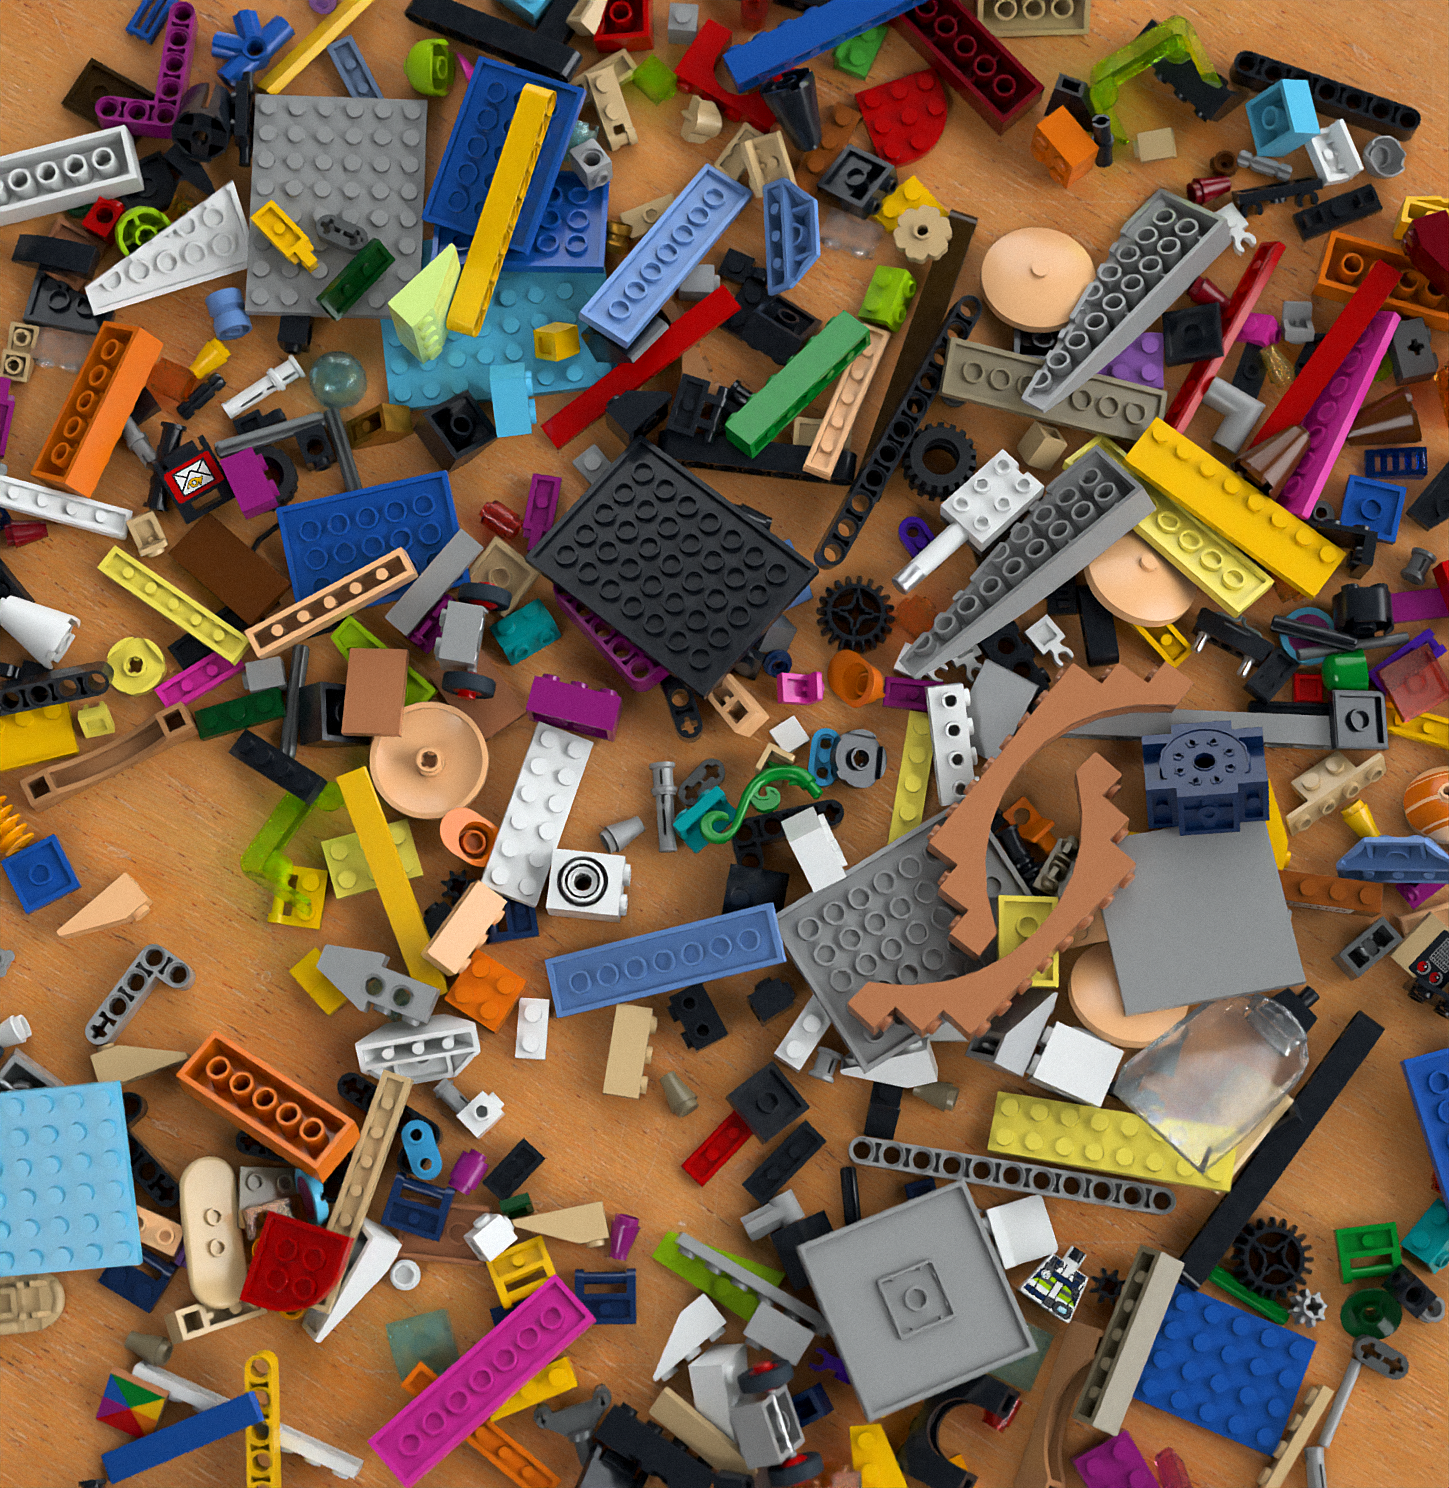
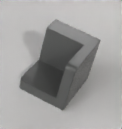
M782 614L756 642L754 647L760 652H771L778 649L787 652L797 629Z

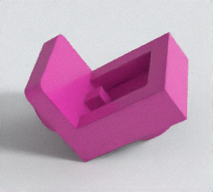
M1250 312L1235 341L1241 343L1250 342L1274 351L1276 344L1281 340L1282 330L1273 315Z
M815 671L810 674L780 673L777 675L778 704L809 706L822 701L825 686L822 681L821 672Z

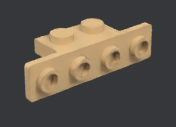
M1337 750L1291 782L1292 789L1306 803L1285 817L1288 832L1294 836L1300 831L1308 829L1320 817L1330 814L1339 804L1348 798L1355 797L1361 789L1370 783L1378 781L1387 771L1384 756L1379 752L1356 768Z

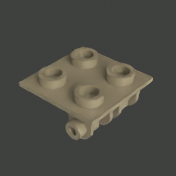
M1071 835L1065 839L1059 837L1032 887L1053 897H1058L1060 900L1072 877L1079 851V840Z
M240 1166L237 1228L254 1229V1226L260 1224L255 1220L253 1214H257L259 1220L264 1224L263 1212L265 1210L277 1212L276 1207H279L280 1213L283 1214V1212L289 1211L288 1206L282 1210V1206L285 1204L293 1206V1212L287 1215L294 1214V1218L297 1219L298 1196L295 1186V1172L298 1168Z

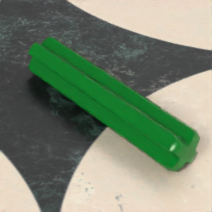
M1217 1265L1207 1277L1209 1281L1279 1325H1284L1290 1317L1291 1313H1288L1286 1308L1270 1300L1265 1295L1263 1298L1257 1297L1258 1291L1255 1289L1252 1292H1248L1246 1290L1248 1284L1239 1283L1238 1278Z

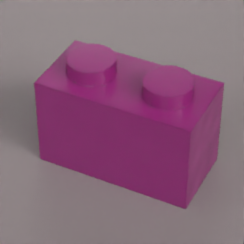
M249 447L220 460V464L241 511L247 520L279 506L275 497L279 496L280 493L274 480L268 481L264 471L269 468L262 453L256 455L253 448Z

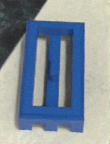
M143 0L125 29L127 34L135 35L137 39L145 40L147 44L152 46L169 17L171 6L179 0H168L167 2L166 0H157L139 30L137 27L153 0ZM163 7L162 11L160 12V14H159V16L157 17L156 21L154 22L153 26H152L151 29L149 30L150 26L152 25V23H153V21L155 20L156 16L158 15L159 11H160L161 8Z

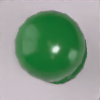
M1357 648L1352 653L1347 651L1332 653L1323 660L1321 677L1328 691H1368V668L1362 648Z

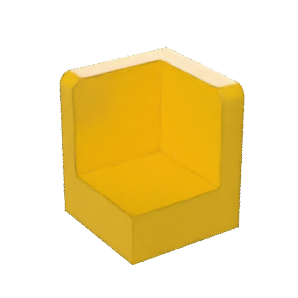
M553 322L533 330L535 356L538 359L558 362L580 352L578 325Z

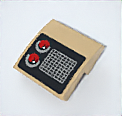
M1429 911L1388 955L1413 978L1421 977L1444 991L1449 986V928Z

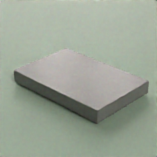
M989 659L985 660L969 692L970 706H966L967 718H972L974 735L969 736L971 747H975L977 754L986 759H989L991 756L996 759L1002 752L999 746L1009 734L1013 737L1015 736L1019 728L1017 724L1027 712L1040 686Z

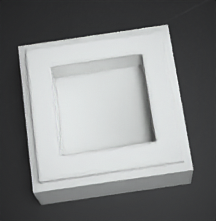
M794 715L769 731L778 747L789 753L794 752L810 741Z

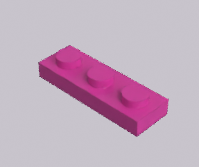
M213 652L154 690L166 708L180 701L187 706L246 670V667L241 659L234 666L216 652Z

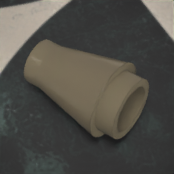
M671 1071L660 1078L659 1081L663 1086L671 1112L676 1113L678 1118L690 1114L699 1106L696 1101L698 1097L677 1076L675 1071Z
M939 1081L916 1086L913 1090L914 1096L923 1099L943 1112L945 1110L953 1111L959 1094V1088L954 1087L953 1083Z
M131 1331L125 1342L126 1349L133 1351L154 1367L157 1365L165 1366L173 1352V1345L171 1342H168L167 1337Z

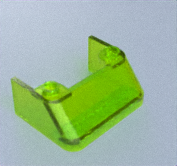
M1181 15L1171 16L1092 67L1090 72V99L1098 115L1105 114L1110 117L1111 134L1114 136V141L1124 145L1129 143L1113 109L1119 98L1117 86L1160 59L1166 57L1168 61L1174 64H1182L1192 58L1203 82L1217 89L1223 86L1191 21Z
M328 781V784L311 806L287 792L240 858L242 873L247 878L307 916H310L313 912L311 899L287 885L293 875V864L290 858L283 854V851L315 806L326 812L335 811L341 806L347 809L339 785Z

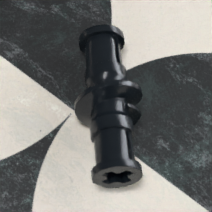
M162 421L160 426L163 427L160 444H158L156 450V460L161 465L162 470H165L167 466L162 456L180 447L183 432L187 431V427ZM147 462L146 467L153 471V475L149 482L147 502L143 503V507L169 513L170 508L167 507L169 493L152 466V462Z
M1018 823L995 834L994 836L996 839H1000L1007 856L1033 896L1052 897L1032 887L1040 873L1039 870L1044 866L1045 862H1034L1035 857L1031 856L1029 847L1025 845L1017 830L1019 828Z

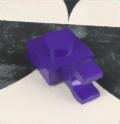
M816 1348L815 1351L823 1355L824 1362L821 1365H815L810 1362L808 1366L818 1372L828 1368L836 1371L834 1378L851 1385L842 1360L830 1355L823 1348Z

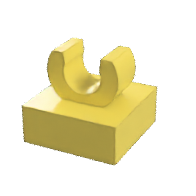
M100 701V706L89 708V705L86 704L83 710L78 711V720L86 738L115 733L113 719L104 701Z

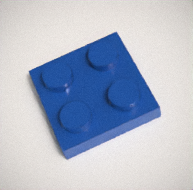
M1350 474L1347 479L1339 515V521L1342 522L1341 525L1351 527L1356 524L1366 525L1371 528V531L1378 532L1377 542L1393 545L1396 542L1407 488Z
M55 834L0 861L28 915L82 888Z

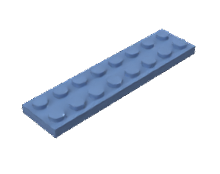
M706 163L582 308L578 319L627 349L753 198L754 192Z
M773 903L545 959L557 1018L568 1017L616 1005L617 1003L620 1004L787 962Z

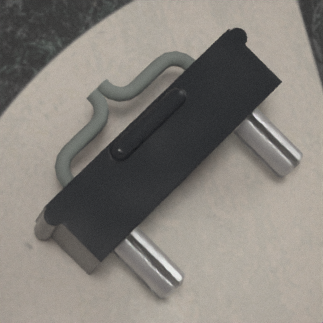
M1207 608L1200 609L1196 617L1197 622L1191 632L1197 636L1191 647L1193 652L1202 638L1195 653H1200L1207 641L1243 660L1236 672L1238 676L1241 674L1246 663H1248L1241 676L1242 678L1246 677L1251 666L1259 669L1264 658L1268 657L1274 648L1273 643L1263 639L1259 631L1246 624L1247 618L1241 615L1238 618H1233L1223 612L1215 613ZM1241 621L1243 627H1241V626H1239V625H1237V624H1235V623Z

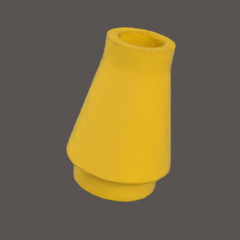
M215 337L211 341L207 340L194 362L188 368L201 380L205 375L228 361L227 358L232 353Z
M1360 798L1349 803L1340 811L1343 815L1342 820L1361 838L1378 837L1381 835L1367 803L1363 804Z

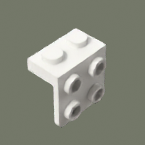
M1033 1195L983 1211L985 1217L981 1218L988 1235H991L995 1252L1003 1270L1048 1256L1052 1253L1054 1254L1058 1251V1245L1043 1198L1040 1195Z

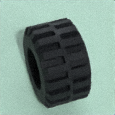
M938 422L937 427H933L932 423L925 426L924 430L919 428L904 452L902 461L904 479L909 481L908 486L911 490L915 488L918 490L917 495L921 498L925 494L929 496L928 500L934 501L935 497H940V502L946 501L948 496L955 493L974 474L977 463L975 461L977 456L976 449L972 448L974 443L971 438H965L967 433L961 429L960 432L955 431L956 425L950 424V427L946 428L944 427V422ZM931 450H944L954 458L956 468L948 474H934L925 467L922 457Z

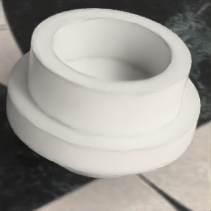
M411 1260L398 1261L390 1271L392 1284L400 1290L413 1289L421 1278L420 1268Z

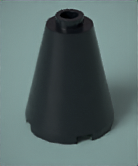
M797 68L782 73L783 78L777 82H774L773 78L766 81L760 87L759 92L761 98L797 150H803V152H810L818 148V143L822 141L815 75L809 68Z

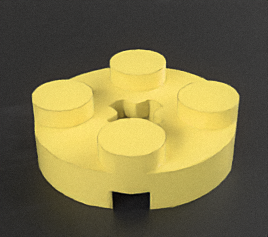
M124 638L110 649L107 656V663L114 670V678L111 684L118 691L132 697H139L152 692L161 684L163 677L167 673L165 657L162 651L149 639ZM132 660L136 662L143 661L142 670L139 673L129 672Z

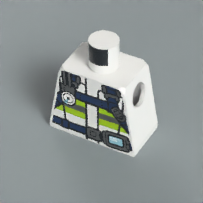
M1072 1245L1063 1259H1060L1053 1253L1048 1255L1021 1283L1017 1291L1062 1322L1069 1323L1088 1281V1277L1078 1271L1087 1255Z

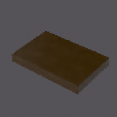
M91 58L61 104L65 109L102 129L95 111L96 102L100 98L115 96L154 101L155 93ZM108 112L104 116H112L115 112ZM138 115V116H135L133 119H134V120H140V119H142L144 116ZM132 135L136 147L142 136Z

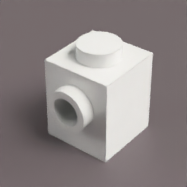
M482 1091L457 1117L480 1139L505 1115L501 1110L505 1104L493 1092L487 1095Z
M488 1213L477 1218L473 1222L474 1228L463 1236L479 1260L491 1262L518 1239L513 1232L515 1227L505 1215Z

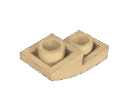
M11 321L7 348L3 349L0 377L29 382L38 351L42 327Z

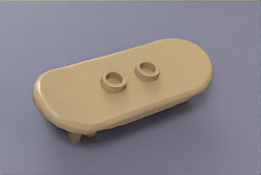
M206 1156L189 1164L179 1181L185 1259L190 1290L196 1299L207 1307L226 1309L240 1301L239 1298L247 1277L242 1228H237L239 1201L237 1179L232 1167L225 1160Z
M51 1273L0 1277V1336L42 1330L52 1325L60 1317L65 1306V1293L63 1286Z

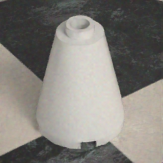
M12 595L7 599L2 597L0 599V625L44 667L52 669L51 661L53 660L58 663L75 638L71 631L74 626L80 627L81 620L73 615Z

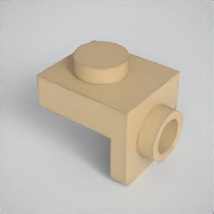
M153 509L126 520V524L141 557L148 555L151 558L165 551L163 547L168 545V540Z

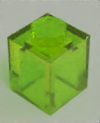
M653 53L632 72L633 84L656 106L663 100L668 101L672 98L677 90L675 87L677 76Z

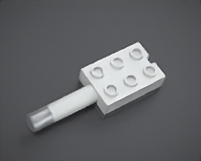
M1002 449L941 504L940 520L948 527L892 577V583L900 593L907 595L964 543L982 557L1010 532L1017 522L1022 521L1030 513L1029 507L1035 500H1042L1044 486L1028 471L1023 475L1019 471V463Z

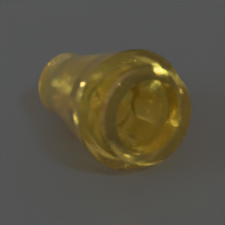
M1274 343L1267 345L1259 351L1270 383L1275 384L1276 388L1284 387L1296 379L1297 375L1294 372L1296 368L1278 350Z

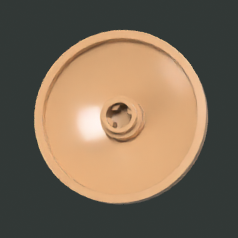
M1031 227L1008 233L990 248L983 261L980 285L985 302L1000 320L1022 331L1048 333L1067 327L1070 322L1069 316L1088 284L1095 280L1096 275L1089 255L1074 239L1056 230Z
M1133 529L1084 567L1087 583L1097 600L1115 616L1135 625L1160 627L1171 624L1187 611L1196 595L1197 585Z
M420 702L404 707L402 737H374L369 758L370 772L376 789L393 809L414 819L439 820L448 811L454 808L467 807L475 800L487 778L489 754L480 729L468 715L448 704Z
M1108 941L1086 950L1075 963L1069 978L1068 995L1070 1004L1081 1023L1099 1038L1122 1047L1145 1048L1166 1041L1180 1028L1188 1010V1006L1126 1017Z

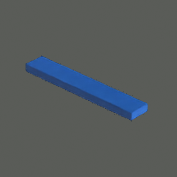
M253 1390L101 1455L112 1485L265 1419Z

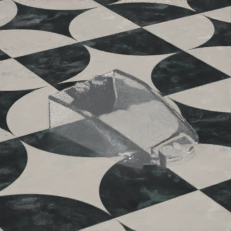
M1254 993L1253 996L1244 995L1205 1002L1124 1064L1113 1093L1203 1175L1242 1142L1297 1085L1309 1060L1306 1044L1308 1039L1300 1022L1287 1008L1261 994Z

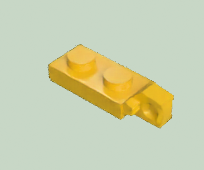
M272 199L249 217L253 225L292 264L296 265L300 262L310 273L319 267L318 259L311 253L314 247L310 239Z

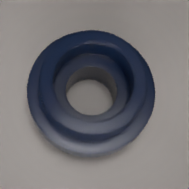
M779 649L769 652L763 661L765 672L774 678H777V675L780 673H789L792 666V659L789 653Z

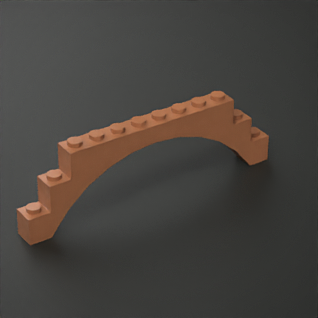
M1166 661L1160 669L1154 666L1144 680L1120 662L1114 669L1108 667L1098 681L1074 663L1067 670L1061 668L1052 680L1055 686L1050 692L1044 690L1034 703L1038 706L1032 714L1026 712L1017 724L1020 729L1013 737L1009 734L1001 743L999 749L1002 752L996 759L991 756L981 769L984 774L977 782L975 779H972L963 791L966 797L960 804L955 801L946 812L945 816L948 819L942 827L936 824L928 834L927 839L930 842L926 850L953 870L947 869L937 883L940 887L937 895L964 915L962 917L958 914L950 923L948 929L951 932L947 940L974 961L978 960L997 934L987 894L986 852L991 824L1003 795L1016 775L1040 750L1069 731L1098 719L1128 713H1172L1189 692L1194 682Z
M1097 752L1075 772L1074 784L1081 820L1079 851L1072 877L1057 906L1032 936L1009 955L989 966L948 981L918 985L868 982L847 1003L848 1012L873 1035L879 1030L886 1031L895 1021L893 1016L896 1014L921 1038L927 1033L930 1035L934 1034L943 1024L942 1018L949 1022L969 1042L975 1036L981 1038L991 1027L989 1021L996 1014L1001 1017L1012 1005L1010 1000L1017 993L1022 995L1029 989L1033 983L1031 978L1038 971L1043 974L1054 961L1052 957L1058 950L1063 953L1073 943L1074 938L1072 936L1079 929L1085 931L1095 919L1092 915L1099 908L1105 910L1115 899L1113 894L1120 887L1123 889L1127 888L1136 877L1133 874L1136 863L1115 845H1118L1129 832L1127 830L1129 818L1107 800V798L1112 800L1122 789L1120 784L1123 774Z

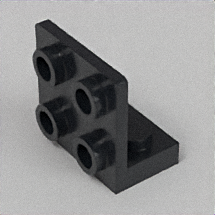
M1335 519L1319 521L1314 528L1316 532L1337 547L1353 550L1349 551L1346 567L1350 568L1349 578L1360 580L1373 566L1378 532L1371 531V528L1366 525L1356 524L1353 527L1341 525L1342 522Z
M1421 977L1405 982L1402 988L1408 991L1407 995L1411 999L1421 1004L1424 1002L1429 1003L1435 1007V1013L1449 1019V993L1444 992Z

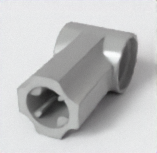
M792 1189L769 1200L767 1205L740 1219L751 1241H754L779 1227L782 1229L805 1217V1214Z

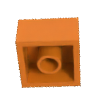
M1063 105L1036 125L1030 145L1034 158L1040 163L1043 162L1048 167L1052 179L1058 184L1061 183L1066 189L1093 168L1099 150L1098 145Z
M476 950L470 958L469 965L459 975L444 1000L497 1035L526 991L529 983L480 950Z

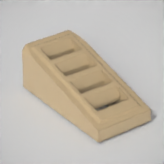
M579 0L566 19V23L581 36H594L607 0Z

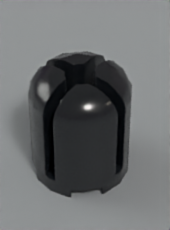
M209 83L194 85L183 96L171 135L173 144L176 142L179 149L186 153L185 157L187 159L209 163L213 158L220 156L227 150L231 138L230 121L235 119V109L231 107V93L226 88L217 84L215 85L208 108L205 105L209 96ZM205 132V140H202L203 134Z

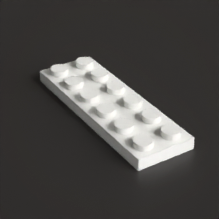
M539 721L537 723L481 878V882L495 893L530 907H536L552 863L553 848L557 849L594 742Z

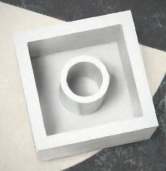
M812 806L781 821L788 842L814 893L847 877L843 867L848 864L823 813L817 815Z

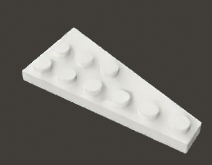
M233 180L86 285L84 288L94 316L246 269L249 229Z

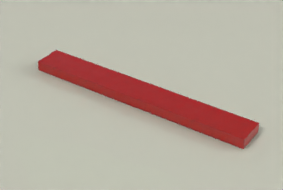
M1281 241L1262 242L1233 292L1230 303L1221 314L1225 356L1195 362L1168 409L1163 421L1183 435L1284 253L1286 246Z
M1378 259L1246 451L1287 426L1295 425L1297 427L1399 282L1403 276L1402 273L1381 259Z
M722 284L669 325V328L634 363L619 364L540 427L558 450L562 449L605 415L606 404L616 394L621 396L626 390L636 391L742 309L725 285Z

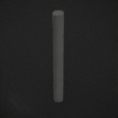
M1407 632L1359 639L1356 649L1362 648L1364 651L1409 643V635ZM1321 645L1297 649L1296 658L1298 661L1346 651Z

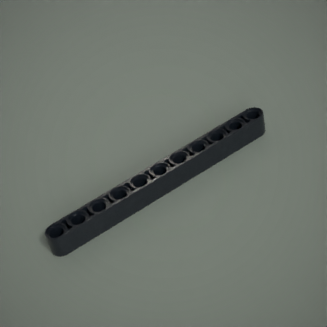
M973 295L963 296L950 308L815 549L813 555L814 562L820 569H833L846 558L939 391L943 365L935 361L934 354L937 353L945 359L949 339L948 330L954 331L957 338L968 339L982 313V304L977 297ZM961 306H965L970 310V317L962 313ZM922 377L930 382V389L922 386L920 381ZM907 402H912L916 405L917 413H912L908 410ZM894 426H898L903 430V438L895 435L893 431ZM880 450H884L889 454L890 462H885L881 459ZM867 474L875 478L876 487L867 484ZM853 499H857L862 503V512L856 511L853 508ZM842 523L848 527V536L840 534L838 530L839 524ZM825 548H829L834 552L835 561H829L825 557Z
M1359 1010L1353 1016L1293 1099L1298 1104L1303 1123L1251 1157L1231 1185L1230 1193H1226L1179 1257L1178 1260L1185 1263L1179 1281L1192 1291L1196 1292L1205 1282L1384 1032L1385 1028L1364 1012Z

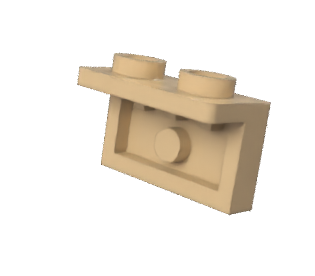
M781 130L740 143V157L747 167L749 186L757 199L763 197V185L783 177L797 185Z

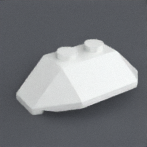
M445 1013L431 1016L428 1024L420 1021L418 1027L404 1021L387 1023L355 1043L361 1073L370 1074L380 1080L383 1070H387L413 1079V1084L456 1077L470 1063L474 1056L476 1057L481 1052L475 1022Z

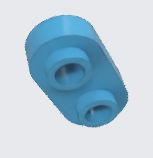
M830 728L818 730L813 735L808 772L816 778L815 783L820 788H826L835 781L831 775L830 751L838 733ZM823 740H828L831 743V747L823 749L820 743ZM819 769H825L828 775L825 778H820L816 772Z
M410 1121L402 1130V1141L412 1171L420 1179H434L440 1174L443 1163L433 1131L424 1121ZM416 1129L422 1132V1138L419 1141H414L411 1137L412 1132ZM430 1159L432 1162L431 1168L423 1170L421 1168L422 1160Z

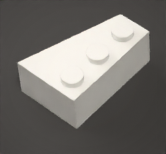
M714 1344L688 1366L696 1411L740 1446L736 1431L730 1424L729 1409L747 1396L742 1394L737 1381V1377L748 1370L747 1344Z

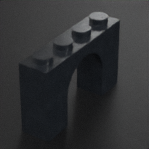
M983 1374L923 1399L924 1405L919 1415L912 1420L909 1427L910 1433L905 1443L898 1448L895 1455L900 1470L931 1488H974L978 1476L952 1463L944 1456L938 1438L940 1425L951 1410L965 1404L982 1407L1007 1421L1020 1392L987 1374Z

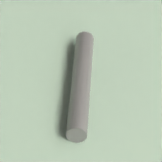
M1351 1358L1317 1444L1329 1448L1362 1367V1362Z

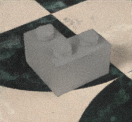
M763 1301L760 1302L743 1331V1334L748 1336L745 1343L760 1352L764 1346L773 1352L770 1357L773 1360L787 1359L795 1366L815 1334Z

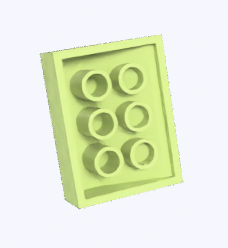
M452 243L387 303L399 341L422 364L429 359L434 360L442 352V346L445 344L449 330L446 328V320L462 273L456 246Z

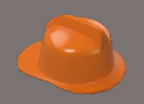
M841 650L830 660L827 673L829 685L834 693L849 706L861 708L865 704L873 703L878 698L885 697L886 694L882 691V674L858 653L852 650Z
M459 807L445 814L441 820L439 830L443 845L450 852L471 865L486 867L499 828L475 811L466 807Z

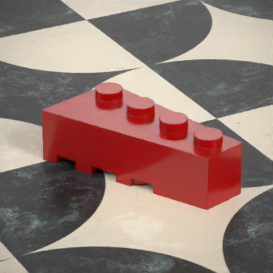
M607 0L593 39L598 53H616L623 48L627 52L654 50L653 0Z

